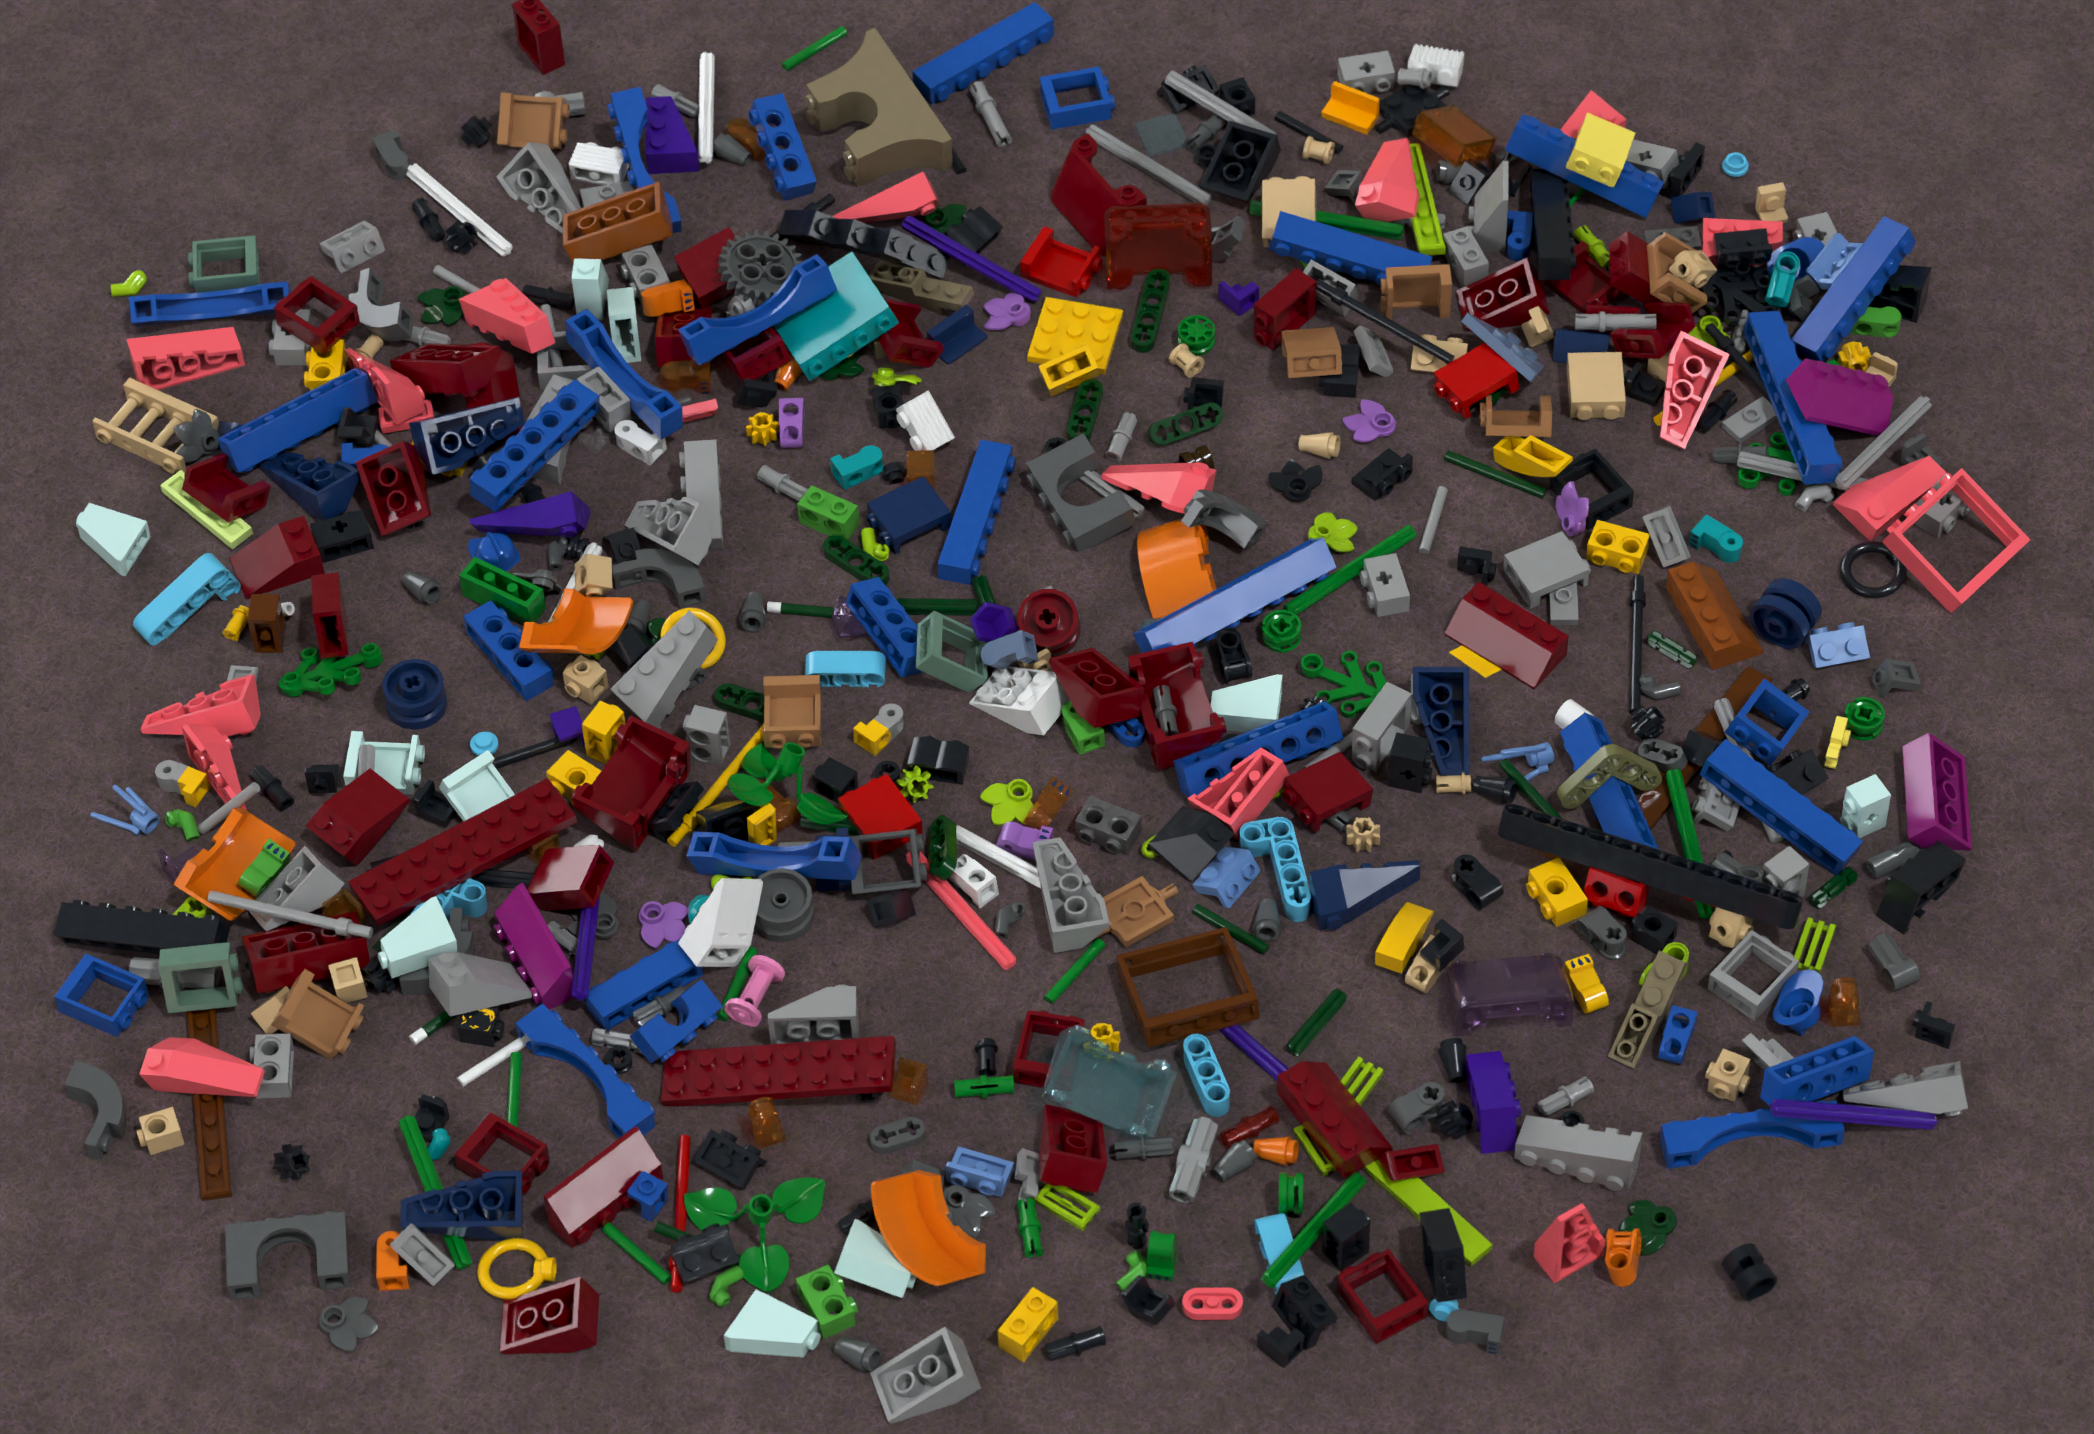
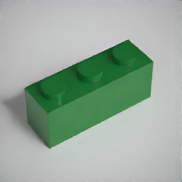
M474 557L459 575L462 595L481 605L491 600L497 608H503L509 618L521 624L536 622L546 610L542 588L479 558Z

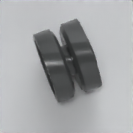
M785 868L773 869L761 874L757 879L763 881L754 926L758 934L769 941L780 943L793 941L803 936L811 928L814 919L811 886L806 878L794 870Z

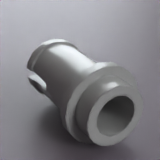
M1400 68L1398 83L1400 85H1417L1424 89L1432 83V72L1426 68L1421 70Z

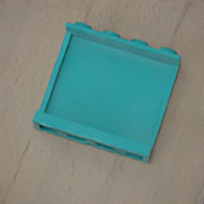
M850 252L829 266L837 291L831 293L826 299L818 300L807 306L802 312L785 318L780 324L774 325L809 381L899 324L890 307L853 252Z

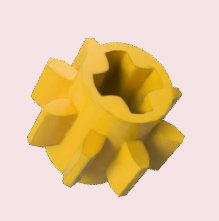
M1861 342L1846 343L1842 346L1841 351L1838 352L1840 358L1837 359V362L1845 368L1865 372L1868 365L1871 364L1869 358L1872 356L1868 346L1862 347Z
M759 412L753 417H749L746 434L752 437L753 444L758 442L766 446L771 440H777L776 433L780 432L779 422H774L773 414L769 415Z
M1097 1023L1091 1030H1086L1085 1050H1092L1093 1058L1108 1059L1114 1052H1119L1120 1032H1113L1112 1024Z

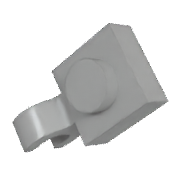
M1022 1148L1017 1153L1015 1179L1023 1181L1019 1190L1018 1201L1024 1199V1204L1027 1205L1026 1198H1036L1038 1186L1042 1187L1045 1182L1040 1181V1154Z

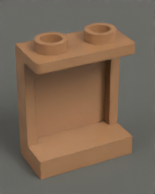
M501 92L497 144L502 147L523 148L528 142L547 144L551 150L562 151L563 145H566L568 140V130L564 129L565 119H568L570 114L569 103H566L565 98L558 96L557 98L522 96Z
M1663 233L1647 245L1650 294L1663 302L1687 303L1691 313H1694L1707 304V295L1674 276L1669 268L1675 262L1674 259L1680 252L1695 249L1672 235Z
M1450 264L1386 268L1385 279H1381V294L1385 295L1380 296L1381 312H1386V317L1392 320L1393 309L1438 306L1439 317L1450 318L1452 295Z
M1334 327L1281 331L1282 355L1284 358H1287L1288 378L1342 374L1341 347Z
M1491 395L1486 396L1485 403H1480V427H1485L1486 436L1528 437L1532 435L1534 437H1551V396L1540 395L1539 411L1492 410Z
M820 675L764 676V747L783 748L787 742L796 743L804 748L821 746Z
M304 969L294 981L271 1025L285 1034L291 1033L292 1038L332 1060L338 1052L343 1054L351 1042L348 1035L351 1030L355 1032L362 1022L363 1016L360 1013L364 1005L358 1003L355 1007H352L312 983L311 981L315 974Z

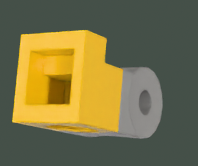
M885 704L879 710V715L867 725L860 721L853 728L854 743L873 756H876L902 731L904 726L902 708L896 704Z
M165 760L160 762L155 769L160 788L166 792L175 791L182 794L186 804L196 808L211 788L206 773L182 763Z

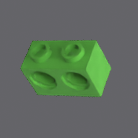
M812 485L797 504L799 523L825 535H839L849 540L860 525L858 505Z
M829 1264L796 1278L797 1293L809 1315L818 1320L819 1333L822 1339L856 1325L855 1314L858 1313L857 1306L851 1296L846 1297L843 1291L845 1290V1285L841 1276L834 1274ZM820 1288H827L825 1291H817ZM833 1311H838V1312H840L839 1314H836V1315L829 1314V1313H831V1312H833Z

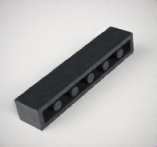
M1543 168L1530 169L1529 190L1531 212L1533 213L1538 280H1570L1571 269H1576V254L1574 253V238H1572L1573 227L1571 223V208H1569V193H1567L1568 181Z
M73 900V903L61 902L54 936L64 943L160 954L161 949L227 943L230 928L221 922V918L213 915H204V918H196L193 914L187 912H178L177 915H170L167 911L161 909H151V912H144L142 909L134 906H125V909H118L116 906L108 903H99V906H91L86 901Z

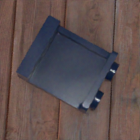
M924 476L867 502L868 515H866V521L869 527L877 529L883 546L886 544L895 554L900 553V543L937 525L942 532L950 529L952 523L951 511Z

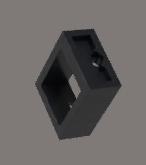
M1596 448L1577 456L1557 476L1550 479V489L1558 496L1561 495L1563 487L1568 482H1574L1593 472L1611 492L1589 504L1585 527L1587 530L1594 528L1597 520L1605 522L1633 506L1634 490Z
M1450 1209L1420 1212L1423 1263L1436 1301L1444 1302L1467 1298L1464 1247Z

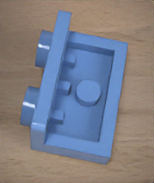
M1835 233L1807 268V275L1821 289L1829 290L1863 243H1849L1840 233Z
M1854 622L1838 625V630L1828 632L1827 627L1811 630V635L1807 636L1804 640L1805 644L1809 643L1814 669L1870 658L1864 625L1855 627Z
M1225 846L1217 853V856L1209 866L1201 872L1198 879L1193 883V887L1200 894L1217 896L1223 907L1230 908L1260 873V868L1249 850Z
M958 1146L952 1162L948 1161L945 1166L946 1181L953 1185L978 1190L987 1196L1003 1197L1014 1171V1162Z

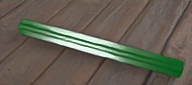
M1251 201L1250 215L1262 217V201ZM1316 210V222L1342 230L1397 240L1401 239L1403 235L1402 224Z
M1406 525L1288 602L1284 606V610L1291 611L1296 615L1300 614L1358 576L1360 571L1364 570V559L1389 555L1413 540L1417 536L1416 531L1411 525Z
M1670 769L1666 772V781L1684 856L1687 859L1703 863L1682 773L1679 769ZM1696 901L1699 917L1701 919H1710L1715 908Z
M410 1115L405 1116L399 1120V1126L425 1192L433 1189H443L416 1118ZM443 1235L455 1268L464 1270L471 1266L472 1260L463 1237Z
M1354 1172L1267 1269L1261 1277L1263 1283L1269 1288H1274L1323 1233V1221L1345 1207L1366 1183L1365 1177L1361 1176L1359 1172Z

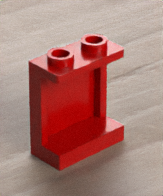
M1044 226L1020 261L1021 278L1078 298L1082 290H1088L1094 272L1098 273L1101 270L1103 264L1101 248L1094 246L1091 253L1061 243L1054 240L1053 229Z
M1485 342L1433 372L1436 394L1441 399L1445 398L1455 413L1459 412L1465 419L1471 417L1469 407L1501 387H1504L1511 394L1520 389L1517 370Z
M888 774L879 778H873L867 784L855 790H850L838 798L839 810L848 815L847 817L861 835L917 829V833L923 835L921 818ZM909 837L869 841L866 842L868 853L875 860L910 842Z

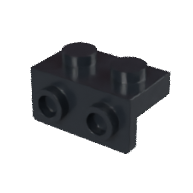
M1798 749L1785 757L1787 762L1781 766L1776 762L1766 768L1776 777L1787 782L1791 788L1801 795L1829 778L1812 749L1803 753Z

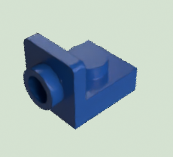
M645 1171L639 1174L628 1189V1196L642 1205V1218L652 1222L668 1201V1184Z

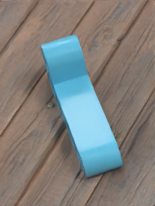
M206 553L199 557L135 617L133 626L150 645L155 646L169 637L215 593L222 600L226 601V597L234 592L236 594L239 592L241 584L213 554Z
M1275 817L1251 821L1242 825L1240 828V849L1249 850L1253 857L1271 856L1287 918L1294 922L1305 921L1311 914V893L1292 822L1284 817Z
M471 878L436 896L447 921L450 920L451 908H462L464 915L473 918L482 916L488 908L484 885ZM423 902V903L417 905V906L415 907V909L413 910V912L416 911V910H417L420 906H422L425 902Z

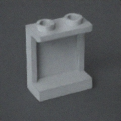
M1563 531L1504 555L1503 570L1530 609L1540 605V596L1576 581H1579L1583 587L1588 585L1589 574L1591 573L1589 563L1586 559L1580 557L1575 543L1571 539L1568 540Z

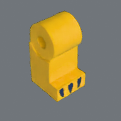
M1586 954L1565 961L1563 977L1583 1012L1587 1014L1608 1007L1607 992L1600 983V979L1593 968V961L1590 955Z

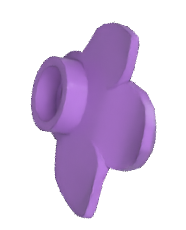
M1008 293L1004 299H991L983 305L984 310L991 315L984 325V328L987 330H1002L1011 324L1016 327L1023 326L1030 320V306L1024 303L1023 296L1016 293Z
M1361 400V414L1343 418L1345 427L1351 432H1355L1353 440L1366 443L1374 441L1379 436H1389L1396 429V421L1393 416L1386 412L1381 404L1371 400Z
M1570 481L1563 487L1561 495L1557 496L1556 510L1562 521V528L1566 531L1567 535L1577 536L1583 533L1586 527L1589 499L1586 497L1579 498L1574 482Z
M656 901L645 903L639 911V921L643 925L641 936L644 942L651 948L657 949L664 940L675 942L682 938L686 927L681 920L688 916V908L678 902H670L665 905ZM652 914L658 915L657 917H654V918H650V917H649V916L652 915Z

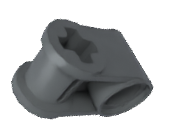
M1603 906L1594 908L1575 921L1577 932L1580 935L1583 934L1586 937L1585 940L1603 957L1609 960H1618L1625 955L1626 947L1624 942L1627 937L1626 930Z
M1436 1082L1424 1083L1410 1093L1395 1099L1388 1107V1113L1404 1134L1409 1135L1411 1130L1415 1128L1419 1130L1423 1125L1436 1119L1438 1116L1437 1111L1441 1110V1105L1445 1104L1443 1101L1445 1098L1444 1089Z

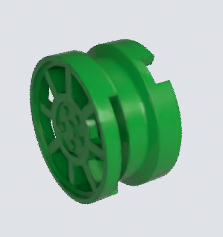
M1192 315L1184 318L1178 326V345L1186 344L1189 351L1195 356L1207 354L1215 345L1214 323L1209 318L1201 315Z
M1275 610L1266 615L1262 623V640L1265 646L1272 651L1280 653L1295 649L1301 641V621L1299 617L1288 610ZM1290 646L1287 649H1282V647Z
M1859 697L1854 702L1848 703L1844 717L1848 718L1846 730L1857 733L1858 736L1853 733L1850 736L1861 741H1868L1878 737L1882 732L1885 718L1883 706L1878 701L1868 697Z
M1279 1172V1214L1284 1213L1286 1215L1287 1212H1294L1295 1215H1303V1173H1295L1294 1176H1288L1287 1173ZM1295 1190H1298V1198H1295Z

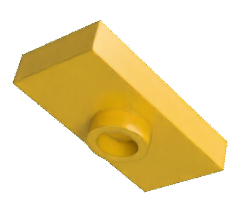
M770 803L747 818L748 842L769 846L777 840L776 809Z

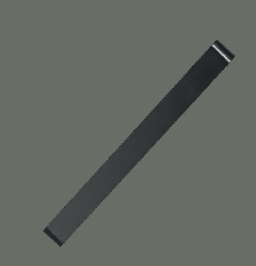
M1506 804L1503 807L1498 835L1503 839L1780 928L1795 929L1797 927L1803 898L1796 893L1521 805Z

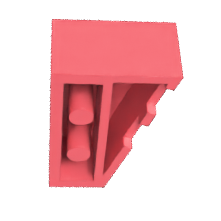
M1591 90L1560 130L1564 134L1577 139L1578 131L1587 112L1623 128H1626V118Z
M1703 218L1701 250L1708 256L1716 268L1726 267L1717 266L1713 243L1714 233L1766 228L1769 244L1772 245V249L1775 251L1783 243V221Z
M1263 748L1258 749L1232 767L1233 771L1220 780L1216 778L1210 782L1211 786L1197 796L1194 793L1187 798L1192 809L1214 815L1234 833L1232 837L1238 841L1240 839L1241 826L1256 820L1284 785L1285 777L1290 776L1283 760Z

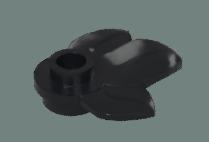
M1290 459L1283 467L1282 473H1269V482L1274 489L1284 492L1289 500L1302 502L1310 497L1313 488L1320 485L1323 477L1322 468L1320 465H1315L1305 470L1296 461Z

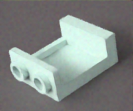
M351 731L343 775L345 786L358 777L359 747L369 744L375 748L374 771L401 793L414 794L415 785H420L421 768H418L419 762H424L425 746L420 745L419 735H412L411 743L366 742L363 731Z
M489 750L444 778L439 786L440 791L463 821L515 795L492 764L495 758Z

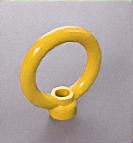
M683 608L672 613L662 626L660 639L690 610L699 620L709 626L718 639L713 650L701 665V668L706 669L714 665L721 658L726 644L725 633L720 622L709 612L698 608Z
M511 1238L494 1244L483 1254L478 1264L477 1276L481 1286L492 1296L502 1299H513L535 1291L544 1281L554 1282L557 1263L556 1258L547 1257L545 1251L537 1243L523 1238ZM511 1250H523L530 1253L535 1258L534 1275L530 1280L516 1287H503L492 1281L489 1269L492 1262L499 1255Z

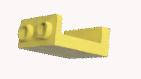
M1587 112L1578 131L1577 140L1566 168L1607 186L1614 187L1625 164L1635 132Z

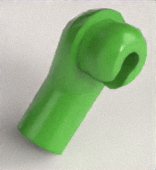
M174 809L173 812L168 811L165 814L166 824L170 827L176 825L182 828L187 842L200 839L195 818L190 812Z
M1138 1250L1131 1252L1126 1257V1261L1131 1265L1129 1272L1116 1282L1123 1292L1139 1275L1143 1277L1146 1275L1147 1259L1145 1256L1142 1257Z
M734 1266L716 1276L710 1292V1300L712 1303H716L718 1307H725L729 1304L731 1296L727 1293L728 1287L743 1279L744 1274L739 1266Z

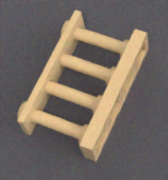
M129 378L123 385L127 401L108 423L96 417L93 419L96 437L104 444H114L154 462L171 474L177 473L180 470L185 473L184 457L176 454L177 450L171 452L163 448V446L175 433L174 426L183 422H192L194 410L201 409ZM141 406L149 410L130 433L118 428L135 408ZM206 412L211 418L212 428L217 431L219 425L217 416ZM163 416L171 420L152 443L140 438L157 417Z

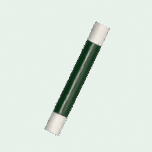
M769 601L767 603V612L846 620H849L850 609Z
M445 1010L412 1033L409 1039L417 1045L458 1015L449 1016Z

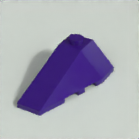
M570 491L496 513L470 519V524L479 532L572 537L577 532L586 530L591 510L587 504Z

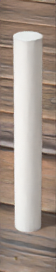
M526 1036L517 1038L457 1077V1080L463 1087L510 1057L512 1052H518L526 1046L525 1043L530 1040Z

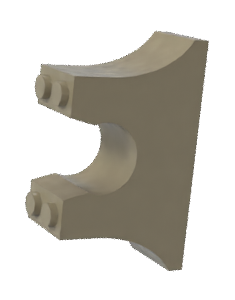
M875 28L866 31L862 46L846 64L806 84L807 96H805L808 110L805 113L810 124H815L820 132L837 129L842 124L851 121H861L870 125L867 128L857 130L845 140L843 157L846 166L844 167V172L848 180H853L858 187L900 170L933 168L945 171L952 168V138Z

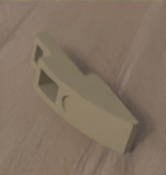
M879 261L869 275L876 288L907 303L920 305L921 308L943 315L946 309L958 311L966 304L968 305L974 296L972 286L928 278L923 269Z
M1658 951L1636 1002L1631 1004L1608 1057L1633 1069L1636 1068L1654 1039L1677 993L1676 987L1687 966L1686 962Z

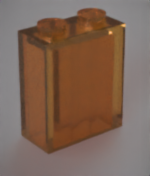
M1454 105L1421 111L1416 118V125L1412 132L1414 136L1454 166L1463 165L1465 161L1489 159L1497 139L1495 135Z

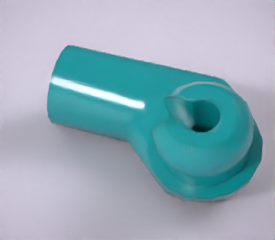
M443 1128L433 1131V1139L427 1147L432 1161L441 1159L450 1145L451 1138L447 1130Z

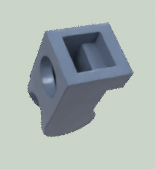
M1020 630L990 641L983 646L981 659L984 664L1000 670L1006 669L1012 662L1018 660L1027 664L1038 662L1034 635Z

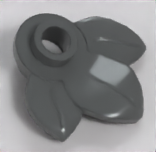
M195 409L192 415V422H183L174 426L177 437L183 443L176 454L183 456L185 462L196 461L203 453L210 454L217 449L219 443L217 438L220 436L212 428L211 418L206 412ZM208 437H210V441L208 445H206V440Z
M538 569L536 573L531 574L511 573L542 588L543 591L554 593L562 591L561 585L557 583V578L552 576L553 573L548 570Z
M605 893L600 895L596 937L601 939L614 936L619 929V922L615 917L617 905ZM582 908L571 909L575 922L567 927L568 931L577 937L579 936Z
M960 1185L949 1186L943 1192L946 1205L950 1211L947 1216L954 1226H959L966 1234L976 1239L981 1228V1218H989L995 1215L992 1203L984 1195L969 1193L965 1187ZM959 1195L962 1201L960 1203H953L951 1197Z
M359 1297L348 1298L340 1306L330 1305L322 1311L319 1317L320 1327L324 1332L330 1334L331 1342L336 1348L342 1351L353 1352L357 1346V1339L371 1337L379 1330L376 1322L364 1314L369 1303L367 1299ZM333 1318L340 1319V1321L336 1323H329L330 1320Z

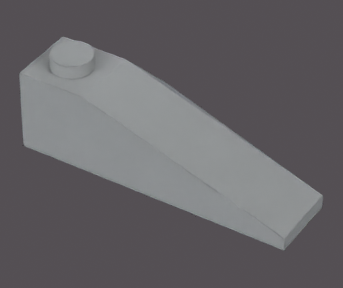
M528 142L497 176V179L510 197L516 201L520 198L529 204L527 209L533 213L538 210L545 215V221L562 234L563 215L581 209L560 162L547 144Z
M682 497L681 500L669 498L666 502H659L657 500L637 501L625 523L626 527H634L637 533L697 565L707 555L708 547L712 542L705 506L689 497Z
M1060 837L1032 842L1053 951L1058 953L1081 949L1110 926L1105 901L1100 893L1098 894L1091 885V880L1081 871L1077 865V860Z
M1960 1061L1922 1068L1923 1073L1917 1077L1907 1075L1906 1073L1898 1074L1890 1079L1891 1083L1886 1085L1883 1080H1875L1843 1089V1098L1847 1102L1936 1114L1945 1113L1946 1116L1959 1115L1963 1113V1109H1968Z

